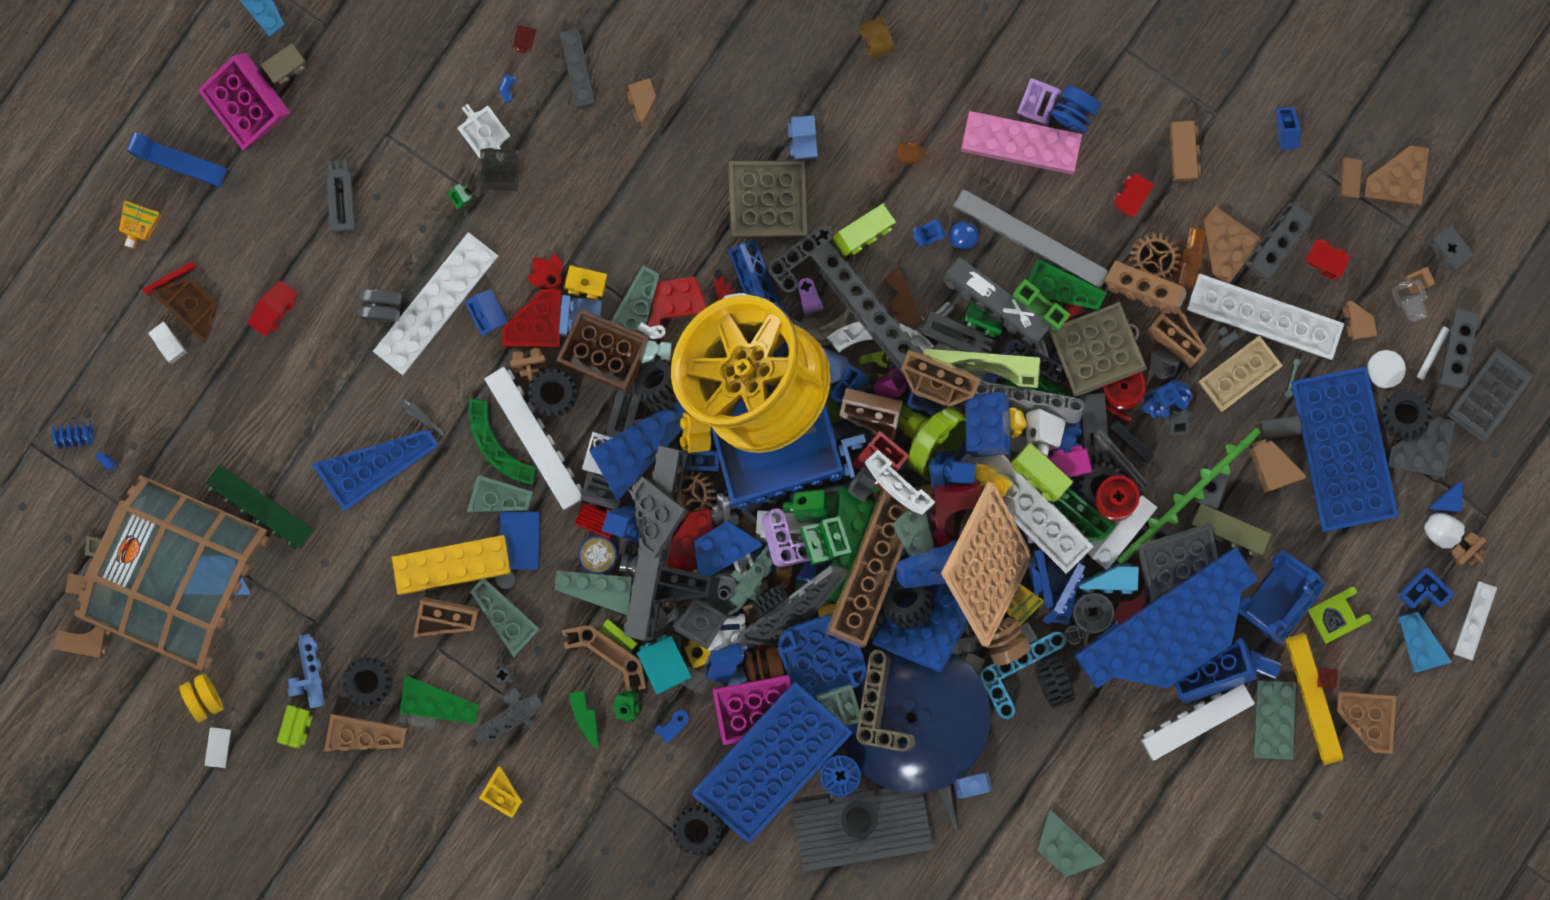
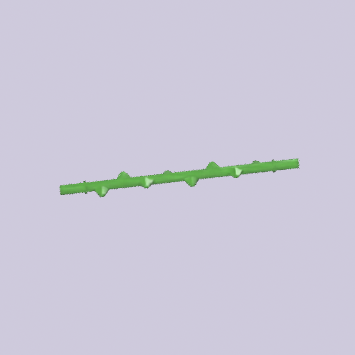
M1255 428L1237 446L1227 444L1225 446L1227 456L1211 471L1202 468L1200 470L1202 479L1184 496L1175 493L1173 495L1175 505L1159 520L1149 518V529L1133 545H1130L1117 561L1123 565L1135 552H1138V545L1150 542V538L1167 522L1176 525L1178 523L1176 514L1192 498L1204 499L1203 488L1219 473L1229 475L1231 473L1229 463L1245 448H1248V445L1261 432Z

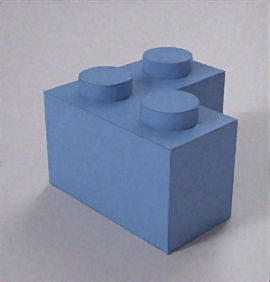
M814 115L791 117V123H788V135L793 138V145H790V156H794L795 161L817 159Z

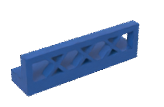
M756 240L742 243L729 249L728 253L744 293L770 300L773 304L777 302L782 308ZM751 246L754 253L753 256L748 253L746 247ZM755 265L759 267L760 274L755 271ZM762 282L766 284L767 292L763 290L761 286Z

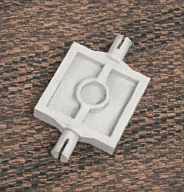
M469 104L465 105L466 108L463 107L462 110L468 118L465 123L458 127L460 133L480 159L494 152L500 161L503 160L506 155L500 147L511 137L489 106L474 113Z

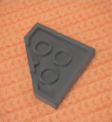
M1436 417L1430 421L1427 431L1420 438L1416 437V440L1413 441L1408 439V442L1402 440L1390 448L1388 467L1444 478L1455 421Z
M642 476L632 491V498L635 500L636 525L639 527L640 533L639 544L652 557L658 558L686 514L687 509L648 478Z

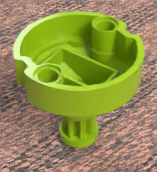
M903 401L897 427L903 430L904 434L912 440L908 459L909 467L925 480L931 481L929 462L935 459V455L938 452L955 451L956 461L958 460L959 448L966 441V415L956 408L949 407L927 418L920 412L916 413L906 406L907 403Z

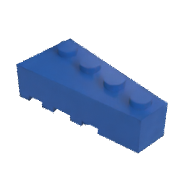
M951 541L948 545L940 548L930 549V552L922 555L917 554L898 561L897 581L904 588L946 583L941 572L957 541Z

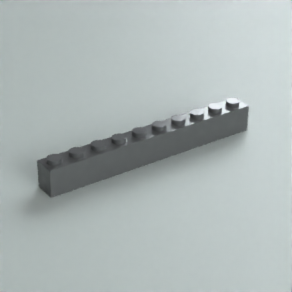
M659 446L655 455L656 464L652 472V482L678 502L688 451ZM672 536L658 558L652 557L640 546L638 548L639 557L634 569L635 579L631 586L632 595L627 608L628 617L624 624V636L644 641L653 640L660 604H653L651 600L658 566H667Z

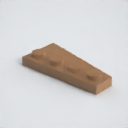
M331 713L324 752L332 750L403 748L407 728Z

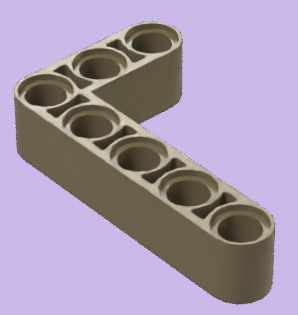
M875 650L869 657L857 739L865 745L897 751H909L915 746L913 735L880 728L891 655L886 650ZM880 653L884 657V660L881 664H879L877 661V656ZM875 673L880 674V681L878 683L874 681ZM872 692H875L877 694V700L875 702L871 700ZM869 711H872L874 714L872 721L867 717ZM866 730L871 733L869 740H866L864 737ZM885 733L889 736L887 744L883 742V735ZM903 737L908 740L906 747H903L901 744Z

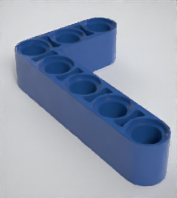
M136 132L132 133L126 149L130 154L139 159L221 187L227 169L222 166L155 143L149 137Z

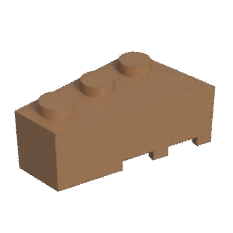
M423 597L420 600L413 638L473 631L477 626L480 608Z

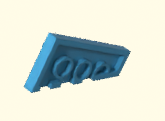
M240 0L269 37H272L285 26L273 0Z

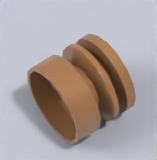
M1011 616L1002 619L990 645L987 647L991 648L989 654L995 665L1011 663L1021 658L1031 648L1026 636L1020 634L1022 628L1018 625L1019 622L1016 617Z

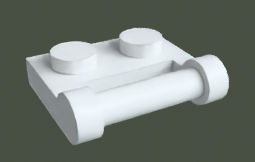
M745 614L728 616L724 624H739L740 629L719 631L708 651L719 650L735 643H740L741 649L747 648V643L739 642L737 636L746 629Z

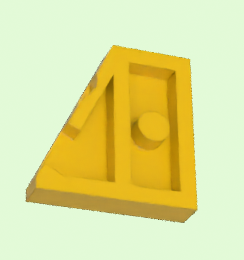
M498 766L479 799L513 818L522 800L502 768Z

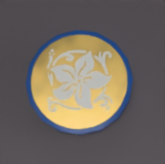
M593 536L585 540L580 547L579 561L583 568L590 573L604 574L616 563L617 550L614 544L605 537Z

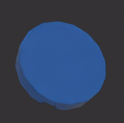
M1031 557L1028 558L1029 573L1034 595L1038 596L1042 595L1041 576L1036 568V558Z

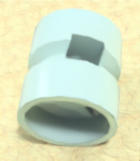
M649 340L642 364L649 365L651 362L654 363L656 360L661 361L663 359L670 361L672 343L661 342L657 344L656 341Z

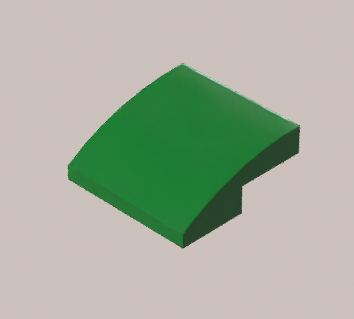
M840 516L800 528L811 565L834 560L852 553Z

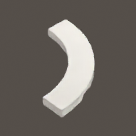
M882 320L875 321L879 325L884 324ZM860 322L844 326L827 337L838 352L854 343L873 339ZM900 324L901 330L903 332L906 331L910 335L911 342L915 346H919L923 353L925 349H933L935 347L919 332ZM893 334L887 335V337L890 339L896 338V336Z

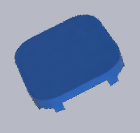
M833 613L785 629L778 641L779 654L786 673L789 675L790 684L796 681L814 697L847 684H851L854 689L860 685L866 673L865 659L860 647L825 633Z

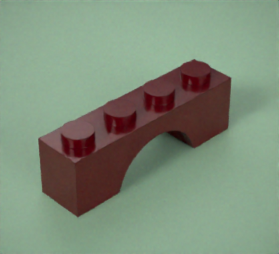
M1140 557L1136 565L1139 567L1138 572L1142 579V587L1134 599L1127 602H1117L1113 621H1117L1119 624L1149 603Z

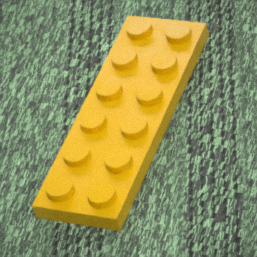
M504 535L392 557L398 595L511 574Z

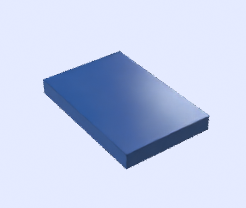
M501 512L500 536L504 535L506 538L511 570H539V512Z
M1038 547L1031 548L1033 557L1037 561L1036 568L1041 576L1043 605L1046 608L1053 607L1054 603L1043 550Z

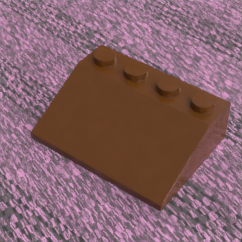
M580 309L556 361L564 368L630 394L639 373L649 337Z

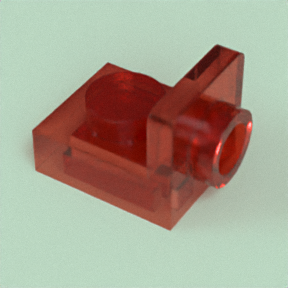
M518 25L514 41H512V47L515 48V52L521 54L531 53L537 33L536 29Z
M1319 668L1317 686L1336 689L1338 669Z

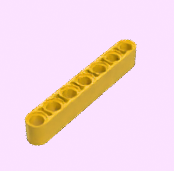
M1300 633L1285 638L1322 762L1325 766L1342 761L1343 754L1306 634Z

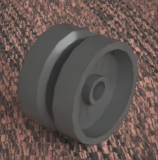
M360 290L359 301L370 306L358 307L357 318L382 322H399L400 311L388 306L401 305L402 295L385 290Z
M725 567L712 575L720 578L717 596L703 598L705 603L725 615H731L740 609L728 600L740 583L731 576L734 570H736L731 567Z

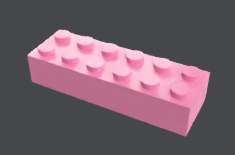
M969 111L961 152L1073 175L1082 134Z

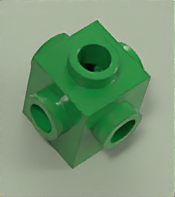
M620 691L614 697L613 711L616 713V719L630 722L642 712L639 691Z

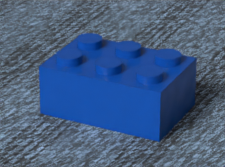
M1003 391L975 394L973 398L965 400L966 451L973 458L1010 454L1009 398Z

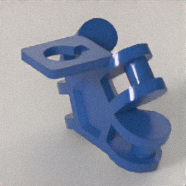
M1171 380L1169 383L1145 394L1143 398V411L1146 414H1151L1152 418H1158L1159 416L1168 418L1170 416V405L1173 403L1181 409H1186L1189 404L1188 401H1191L1193 397L1190 392V386L1178 380Z

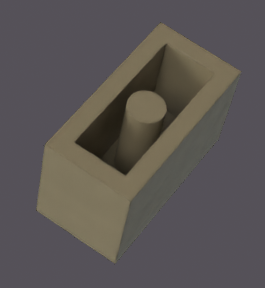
M293 43L261 64L276 86L286 84L290 80L289 77L293 74H300L305 70V66L308 65Z

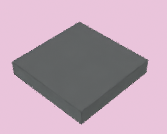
M695 599L691 601L674 630L708 650L728 616L700 599Z

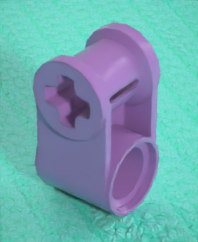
M809 278L801 279L798 282L797 290L805 316L823 311L824 308L814 282ZM803 282L811 285L809 292L801 290L800 287L803 286Z

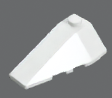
M1142 495L1138 506L1130 517L1118 522L1110 521L1116 527L1107 538L1102 541L1091 542L1094 547L1088 553L1092 559L1108 570L1157 509V506Z

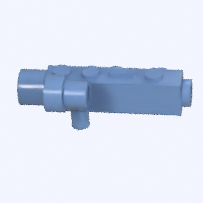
M310 634L300 635L298 646L305 680L300 681L299 677L287 679L289 689H287L288 696L304 694L303 690L307 689L310 708L325 706L321 686L322 681L319 676L321 663L319 660H316L315 654L318 651L317 643L313 641Z

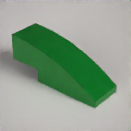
M585 691L569 693L571 707L581 731L594 748H600L595 709L587 710Z

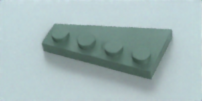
M481 579L470 592L515 658L540 628L486 579Z

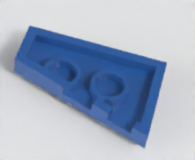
M1078 563L1077 567L1072 568L1060 589L1062 594L1059 593L1053 600L1054 608L1044 615L1043 622L1049 624L1058 615L1062 616L1068 607L1065 605L1067 600H1071L1076 592L1074 589L1076 583L1079 584L1084 577L1082 572L1085 566Z

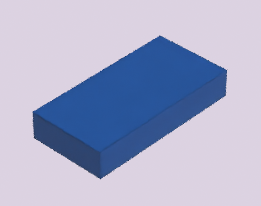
M99 452L95 455L107 470L116 472L120 468L109 454Z

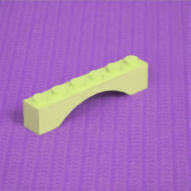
M925 349L924 352L926 355L964 369L967 372L993 373L1012 381L1017 386L1038 388L1040 375V358L937 349Z

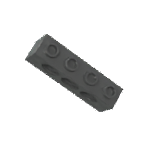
M1289 202L1244 264L1262 278L1269 279V277H1272L1276 273L1279 263L1288 256L1290 248L1299 241L1301 233L1308 229L1313 217L1298 204ZM1293 222V229L1290 231L1289 225ZM1281 237L1282 244L1278 246V239ZM1268 253L1271 254V259L1269 261H1267L1266 259Z
M1460 309L1453 311L1437 385L1457 390L1467 386L1469 375H1466L1467 369L1471 367L1473 357L1470 355L1477 343L1475 332L1479 330L1481 319H1478V313ZM1462 326L1468 329L1467 336H1463L1460 333ZM1457 345L1464 347L1463 355H1459L1456 352ZM1454 363L1460 366L1458 374L1452 371Z

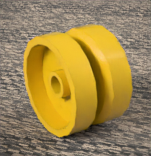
M205 673L194 678V685L187 681L179 686L186 706L198 723L209 717L208 710L215 715L224 709L215 687Z

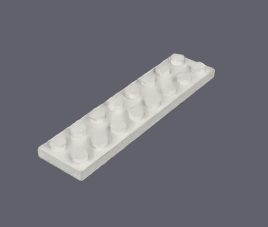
M468 232L401 315L399 322L393 325L373 352L404 376L499 256Z
M1198 274L1186 311L1329 360L1333 359L1344 326L1342 322L1202 274Z
M967 453L961 459L976 464V467L982 462L988 463L998 473H1003L1013 480L1014 485L1002 499L1014 522L1066 574L1094 547L1050 501L1043 497L1037 488L1032 487L1028 483V479L1013 469V466L1010 464L1011 462L1004 455L973 458Z

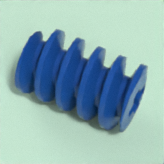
M90 421L89 427H87L85 422H82V426L79 428L78 424L75 423L74 429L71 428L70 424H67L66 430H64L62 425H59V431H56L55 426H52L53 442L57 449H62L63 445L66 449L70 448L71 445L75 448L78 446V443L81 447L85 446L86 443L91 446L94 442L93 424Z

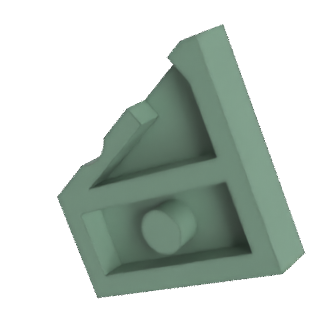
M851 684L815 696L820 703L845 725L850 726L859 723L860 710Z

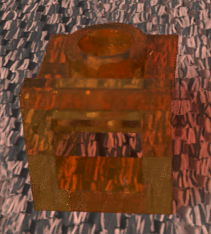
M898 142V164H921V159H925V147L917 146V143H906V146H902V142Z

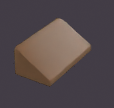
M1342 159L1340 197L1360 198L1362 160Z

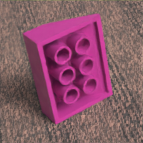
M247 53L234 55L198 89L199 93L242 150L247 149L279 125L291 113Z
M789 675L712 689L723 745L739 742L791 686Z

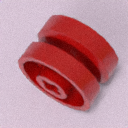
M1139 372L1103 386L1106 401L1118 410L1135 408L1145 395V379L1143 374ZM1125 384L1127 389H1122L1121 385Z
M1116 475L1102 482L1096 493L1095 503L1097 510L1104 518L1118 522L1126 520L1133 514L1139 504L1140 494L1138 487L1131 479ZM1118 496L1120 498V502H1117V499L1114 497Z

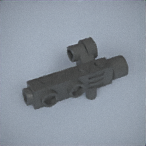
M518 686L509 689L510 692L503 695L502 698L511 707L478 727L479 732L476 734L482 743L486 741L489 744L522 722L528 728L533 726L534 723L530 717L545 706L541 696L536 693L527 699L524 698Z

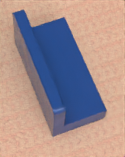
M492 290L476 294L465 302L481 336L487 335L508 322Z

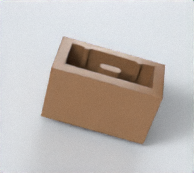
M650 78L628 85L629 91H626L630 106H635V109H632L636 123L640 122L641 127L646 125L657 104Z

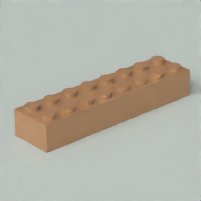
M884 488L879 493L825 632L860 648L867 644L904 548L893 523L907 512L909 508L897 501Z

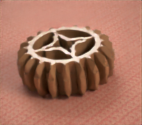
M1152 232L1151 239L1145 234V241L1141 238L1137 239L1140 246L1137 244L1132 246L1137 251H1130L1129 253L1135 256V258L1129 259V262H1135V265L1131 267L1165 280L1166 276L1171 279L1173 275L1170 271L1177 273L1178 270L1174 266H1180L1181 264L1179 261H1175V259L1181 258L1180 254H1175V252L1179 251V247L1173 249L1172 246L1176 242L1172 241L1169 244L1167 241L1170 237L1166 236L1163 240L1162 233H1159L1158 238H1156L1155 233ZM1152 243L1160 244L1167 250L1160 252L1156 250ZM1144 246H1147L1148 257L1140 261V252ZM1153 254L1161 256L1157 263L1149 261ZM1170 256L1169 267L1166 271H1163L1162 259ZM1151 265L1158 273L1148 272L1143 266Z
M688 470L684 472L681 492L683 507L687 509L684 515L685 519L694 504L701 503L695 510L708 507L713 508L714 504L711 502L712 500H717V497L712 496V494L717 492L716 489H711L714 486V482H709L710 477H704L703 472L697 473L696 470H692L691 473ZM693 481V484H690L687 489L682 488L687 482ZM700 485L704 491V498L700 495ZM686 493H691L697 499H691Z

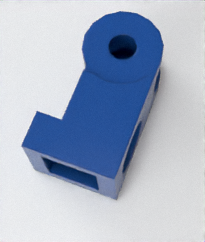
M678 710L674 712L672 720L664 728L658 725L654 731L668 744L687 725L689 721L688 714L683 710Z

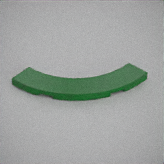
M470 398L469 421L473 437L482 454L504 475L518 482L534 486L537 467L520 462L500 446L490 426L489 401Z

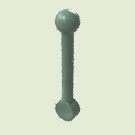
M1297 358L1293 361L1294 368L1288 390L1285 391L1286 397L1293 395L1291 382L1294 381L1297 368L1301 364L1300 359Z

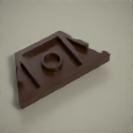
M191 277L151 291L204 344L207 342L218 303Z

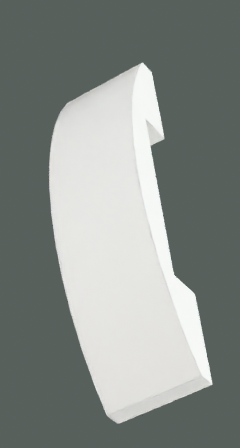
M879 450L866 460V466L879 484L907 508L923 515L935 504V501L922 489L919 491L915 490L890 467L892 462Z

